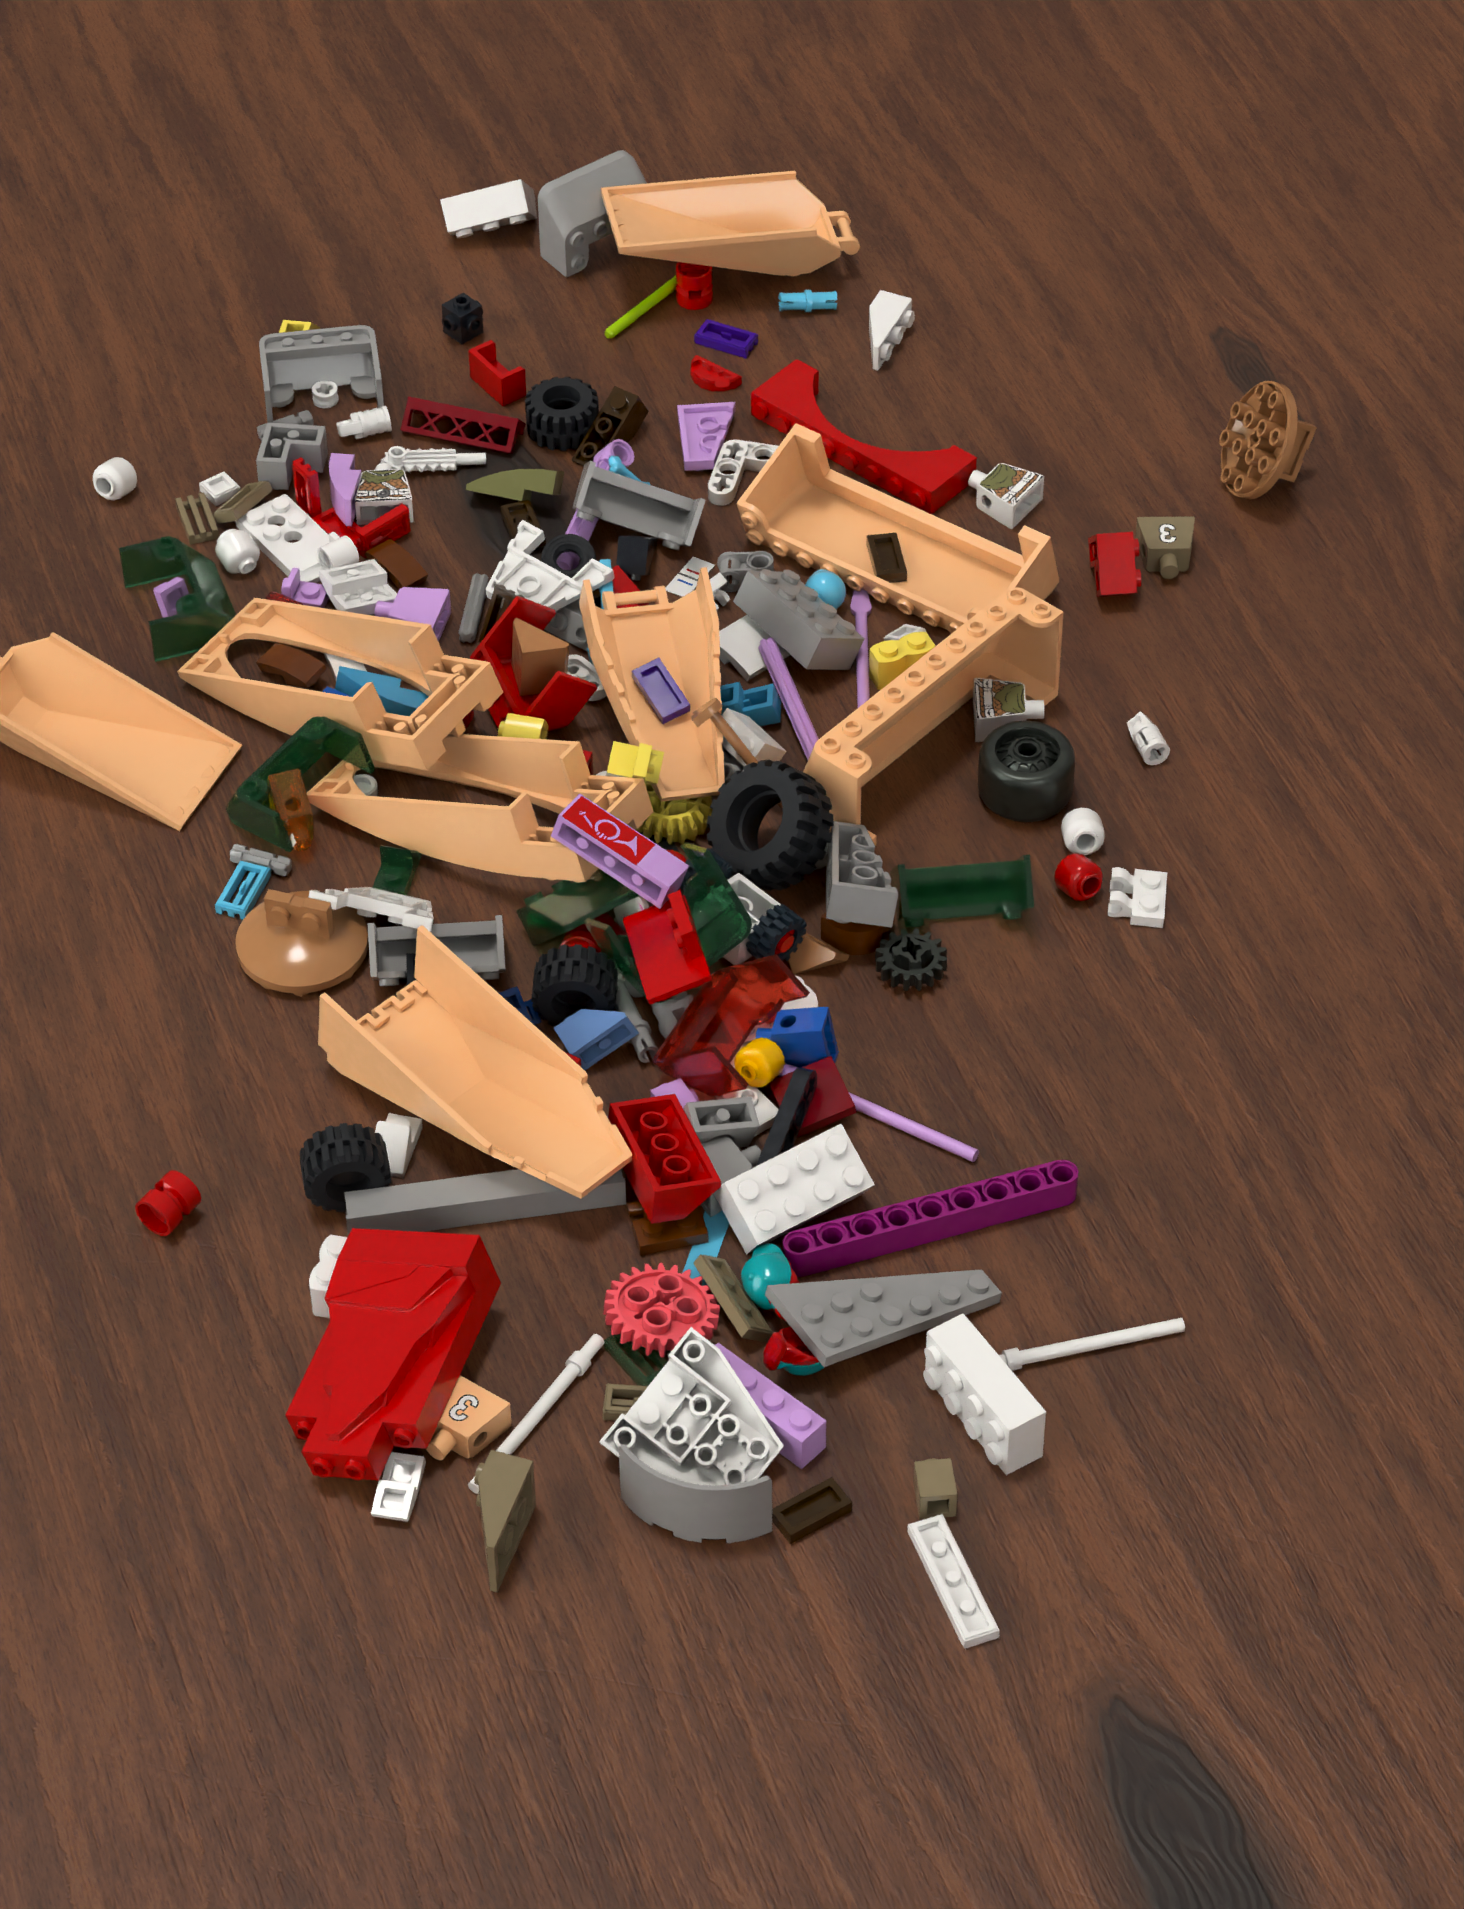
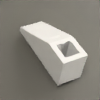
M880 290L869 306V335L874 370L878 371L884 361L890 359L892 349L896 344H900L907 327L910 328L915 318V312L912 311V298Z

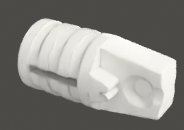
M386 406L350 414L351 419L336 423L338 434L341 437L354 435L355 439H360L368 435L392 431L391 420Z
M1140 711L1127 722L1132 741L1144 762L1148 765H1158L1168 758L1170 748L1158 727Z

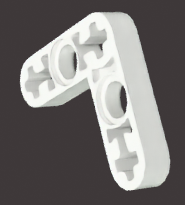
M729 440L725 442L721 447L708 482L709 501L721 506L730 504L735 498L744 471L760 472L769 459L760 460L757 457H771L778 446L743 440ZM727 470V471H734L735 473H733V474H723V473H721V472Z

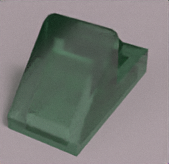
M380 846L381 866L372 888L407 895L422 854L416 850Z

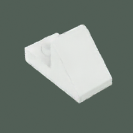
M389 1113L386 1121L377 1122L375 1133H380L383 1141L386 1143L391 1177L404 1178L423 1128L422 1119Z

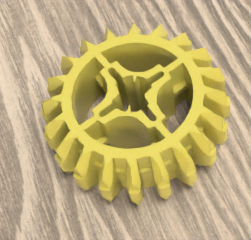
M645 784L654 812L643 822L641 827L635 829L639 833L643 832V835L647 838H651L654 835L656 843L661 842L662 837H666L669 845L672 842H679L683 845L686 839L695 841L697 835H704L708 816H711L713 811L710 808L712 804L711 796L661 802L652 785Z

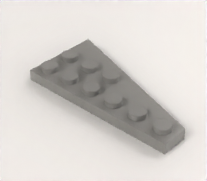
M983 1270L767 1285L765 1296L821 1365L826 1367L938 1326L962 1313L967 1315L1000 1302L1002 1292Z

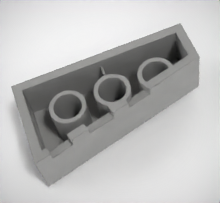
M834 821V826H831L830 831L832 839L831 843H828L826 856V919H832L843 924L854 922L892 928L898 891L896 887H891V877L888 872L883 871V861L880 855L874 853L875 845L865 825Z

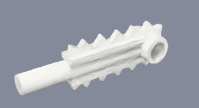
M394 446L388 452H385V457L381 459V463H388L393 469H402L409 473L431 470L432 472L443 470L446 472L447 470H457V465H486V453H456V449L452 448L405 450L403 447Z

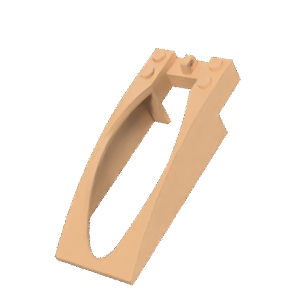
M261 598L251 600L177 671L181 679L204 693L286 734L351 756L421 770H428L434 766L436 761L446 752L442 743L446 736L459 738L466 731L462 719L471 710L485 712L503 693L490 662L444 655L431 624ZM257 639L330 654L382 670L394 677L400 678L429 697L410 716L386 713L373 682H367L353 697L244 679L238 675L229 663L227 651L230 645L238 640Z
M462 734L459 738L446 736L442 740L446 752L428 770L347 755L305 794L307 802L334 817L376 837L433 858L495 873L546 878L548 880H569L576 883L586 882L599 868L552 838L553 827H540L532 804L560 814L580 793L633 829L641 827L643 822L654 812L644 779L590 775L581 743L578 741ZM363 768H382L490 790L516 799L509 806L366 796L355 784L354 776L356 771Z

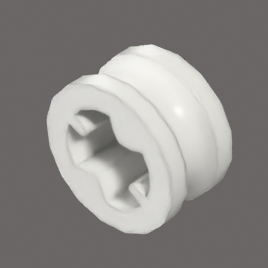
M327 380L315 383L312 387L314 405L319 408L335 406L339 401L337 385Z

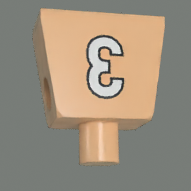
M460 1375L427 1447L428 1453L437 1460H443L451 1450L465 1458H473L512 1426L510 1403Z

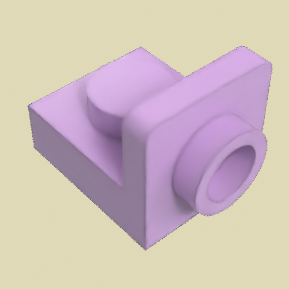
M292 568L289 577L284 578L282 582L281 593L282 596H285L287 603L325 608L329 596L323 585L301 581L299 568Z

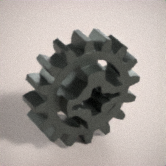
M917 928L914 929L913 934H908L905 929H901V935L899 936L891 932L889 933V941L881 939L880 948H876V972H881L882 981L891 979V987L893 988L898 984H902L904 991H908L910 986H915L918 991H921L922 984L925 983L929 987H933L934 979L942 980L943 971L947 970L946 947H941L940 938L931 940V932L919 935V929Z

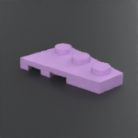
M735 402L677 405L685 471L714 469L735 413Z

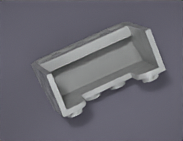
M624 150L616 151L546 183L539 191L540 256L566 278L586 267L589 259V244L613 233L602 199L601 187L647 184L634 157Z

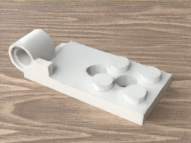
M286 494L249 510L236 521V527L239 530L248 532L259 549L288 577L292 568H299L301 581L317 583L321 581L319 571L359 562L357 548L348 536L339 537L334 531L328 535ZM290 540H299L298 542L294 543L288 542Z

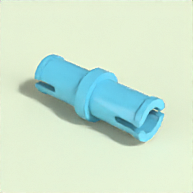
M804 290V293H779V300L781 299V302H779L780 311L804 310L805 312H812V309H837V302H835L837 300L836 291L811 292V290Z

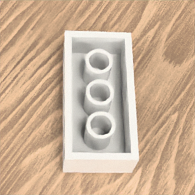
M839 1124L724 1182L713 1194L745 1253L748 1254L754 1251L757 1246L769 1243L861 1196L875 1184L842 1124Z
M964 1313L928 1330L926 1348L924 1349L926 1357L925 1371L923 1372L924 1379L930 1389L937 1390L941 1395L948 1411L952 1415L956 1414L964 1423L965 1430L970 1438L973 1440L977 1439L983 1446L989 1461L993 1465L997 1464L1008 1475L1043 1457L1046 1411Z

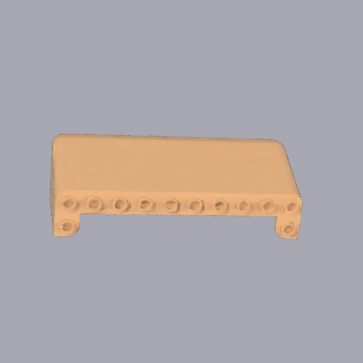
M797 423L736 503L746 537L753 544H762L769 547L777 555L795 559L805 568L812 567L816 570L825 569L834 572L851 589L855 591L864 589L881 603L888 602L896 606L901 612L907 615L914 614L922 618L927 624L934 627L938 625L948 630L951 634L1008 589L1022 588L1045 600L1059 583L1050 536L1024 525L1018 534L1022 555L831 470L821 434ZM897 533L907 569V581L889 583L874 575L866 545L867 535Z
M1022 588L1006 590L817 740L803 772L815 778V781L820 783L826 790V796L830 798L832 810L829 813L833 814L834 821L861 825V787L973 697L974 678L1020 682L1025 685L1026 700H1044V706L1058 696L1064 612ZM868 831L874 845L876 846L877 835Z

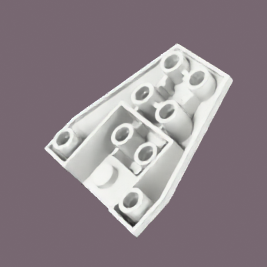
M690 1327L668 1355L669 1361L626 1415L622 1413L599 1443L618 1458L619 1446L625 1444L639 1460L663 1475L687 1483L719 1486L756 1480L760 1478L784 1446L721 1350Z

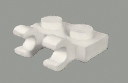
M1112 868L1108 916L1130 917L1131 925L1163 928L1167 872L1135 869L1134 875H1131L1124 868ZM1125 893L1132 894V899L1129 898Z

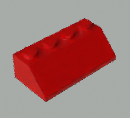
M676 1094L610 1103L608 1119L611 1125L616 1124L633 1155L632 1161L624 1166L623 1170L651 1224L686 1218L721 1187V1180Z

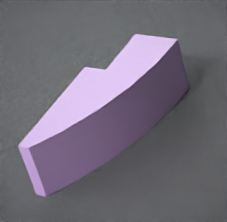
M331 453L329 480L332 506L345 526H352L356 515L355 497L361 477V470H355V455Z

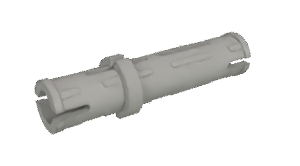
M618 979L617 986L619 990L616 993L615 1009L617 1012H624L638 1030L639 1034L628 1042L633 1044L639 1060L648 1063L650 1061L646 1051H649L652 1060H655L659 1055V1049L651 1037V1028L648 1022L642 1019L624 981Z

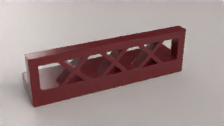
M408 396L400 431L513 454L517 434H524L526 424L518 418ZM413 413L425 415L429 421L420 428L410 427ZM442 419L451 420L456 425V428L445 434L440 432L436 423ZM469 425L480 426L484 433L475 439H469L463 429ZM432 426L435 431H430L427 429ZM497 430L509 432L507 445L496 444L491 434ZM458 432H460V434L462 435V437L454 436V435L457 434ZM488 438L489 442H484L482 440Z

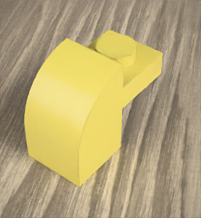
M613 741L606 776L642 778L645 784H658L664 752L653 750L652 745L643 743L635 746Z

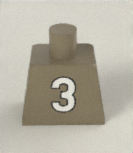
M1194 516L1137 517L1135 538H1138L1139 554L1145 570L1160 572L1163 578L1173 579L1178 575L1179 571H1187L1189 569L1195 522Z

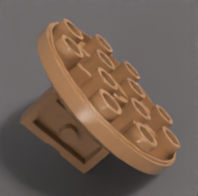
M1274 381L1260 382L1251 388L1240 402L1236 401L1232 405L1230 411L1231 418L1227 428L1222 431L1219 438V444L1222 446L1221 481L1225 483L1233 495L1244 499H1256L1264 495L1274 486L1279 478L1295 482L1303 463L1305 452L1308 450L1317 427L1310 423L1298 420L1296 402L1288 387Z
M268 889L264 902L251 910L238 928L236 935L238 961L245 973L265 989L293 993L296 996H305L311 992L330 988L351 978L365 959L369 942L367 926L362 915L357 914L356 908L348 906L333 910L331 902L308 898L309 891L285 893Z

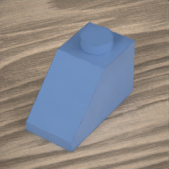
M580 1009L554 1027L569 1054L581 1059V1068L584 1070L639 1034L626 1014L617 1011Z

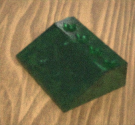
M598 869L586 882L571 883L569 880H562L551 886L552 893L543 896L540 891L524 899L526 906L516 910L533 946L564 934L639 895L601 869Z

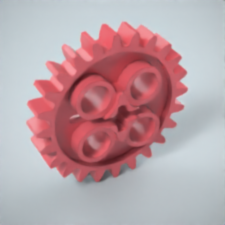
M647 1263L643 1272L635 1267H631L630 1276L622 1272L620 1273L619 1281L612 1280L610 1290H606L603 1314L606 1315L605 1324L611 1326V1334H621V1344L632 1341L633 1351L642 1346L646 1348V1355L649 1356L653 1350H658L660 1357L664 1358L666 1351H672L690 1327L706 1339L711 1340L713 1338V1330H717L720 1305H717V1299L714 1294H711L712 1291L708 1285L702 1286V1276L694 1279L690 1278V1269L681 1274L678 1273L677 1265H674L669 1271L665 1270L663 1263H659L658 1269L653 1270Z

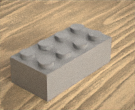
M762 569L761 571L748 570L733 601L806 669L850 670L864 641V638L855 630L856 627L852 623L843 620L833 606L822 601L818 597L817 591L807 587L800 581V576L790 570H784L783 572Z

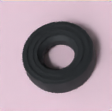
M562 534L554 537L546 544L541 555V562L572 578L592 558L596 560V555L592 545L585 538L575 534ZM564 552H574L580 557L581 561L577 568L563 570L558 566L557 558Z

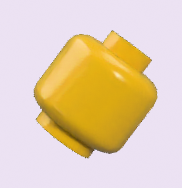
M761 1037L749 1042L736 1054L734 1065L738 1077L744 1083L751 1087L759 1088L766 1086L782 1073L785 1059L781 1048L775 1042Z

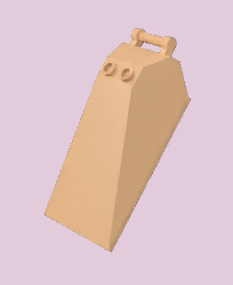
M795 171L601 187L602 199L619 254L780 276H798L811 273L840 257L841 251L848 255H854L860 250L859 241L853 236L850 228L851 221L848 213L845 211L827 212L824 203L796 178ZM833 226L839 229L842 237H836Z
M54 632L51 633L50 637L13 646L3 658L0 656V742L178 831L183 828L242 747V744Z

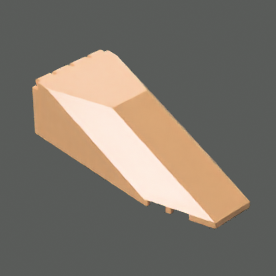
M423 925L417 928L414 972L416 980L396 993L397 998L391 996L372 1009V1015L367 1013L356 1021L325 992L320 995L318 1045L327 1052V1061L339 1073L478 1150L580 1199L632 1161L633 1155L616 1124L611 1125L603 1110V1101L600 1096H595L589 1086L586 1071Z

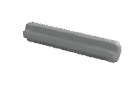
M476 573L472 577L458 632L460 635L459 640L463 643L466 641L472 643L476 638L486 598L485 589L489 583L486 574L480 575Z

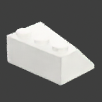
M521 179L440 199L447 231L452 236L456 235L457 238L471 236L473 231H492L503 225H515L537 219L534 190Z

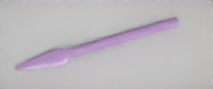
M861 589V591L854 590L850 606L851 613L855 615V630L864 638L856 656L858 708L870 699L867 616L871 613L872 606L868 592L864 589Z
M785 1064L782 1073L778 1076L781 1077L793 1072L797 1067ZM849 1093L857 1111L971 1162L977 1159L978 1149Z

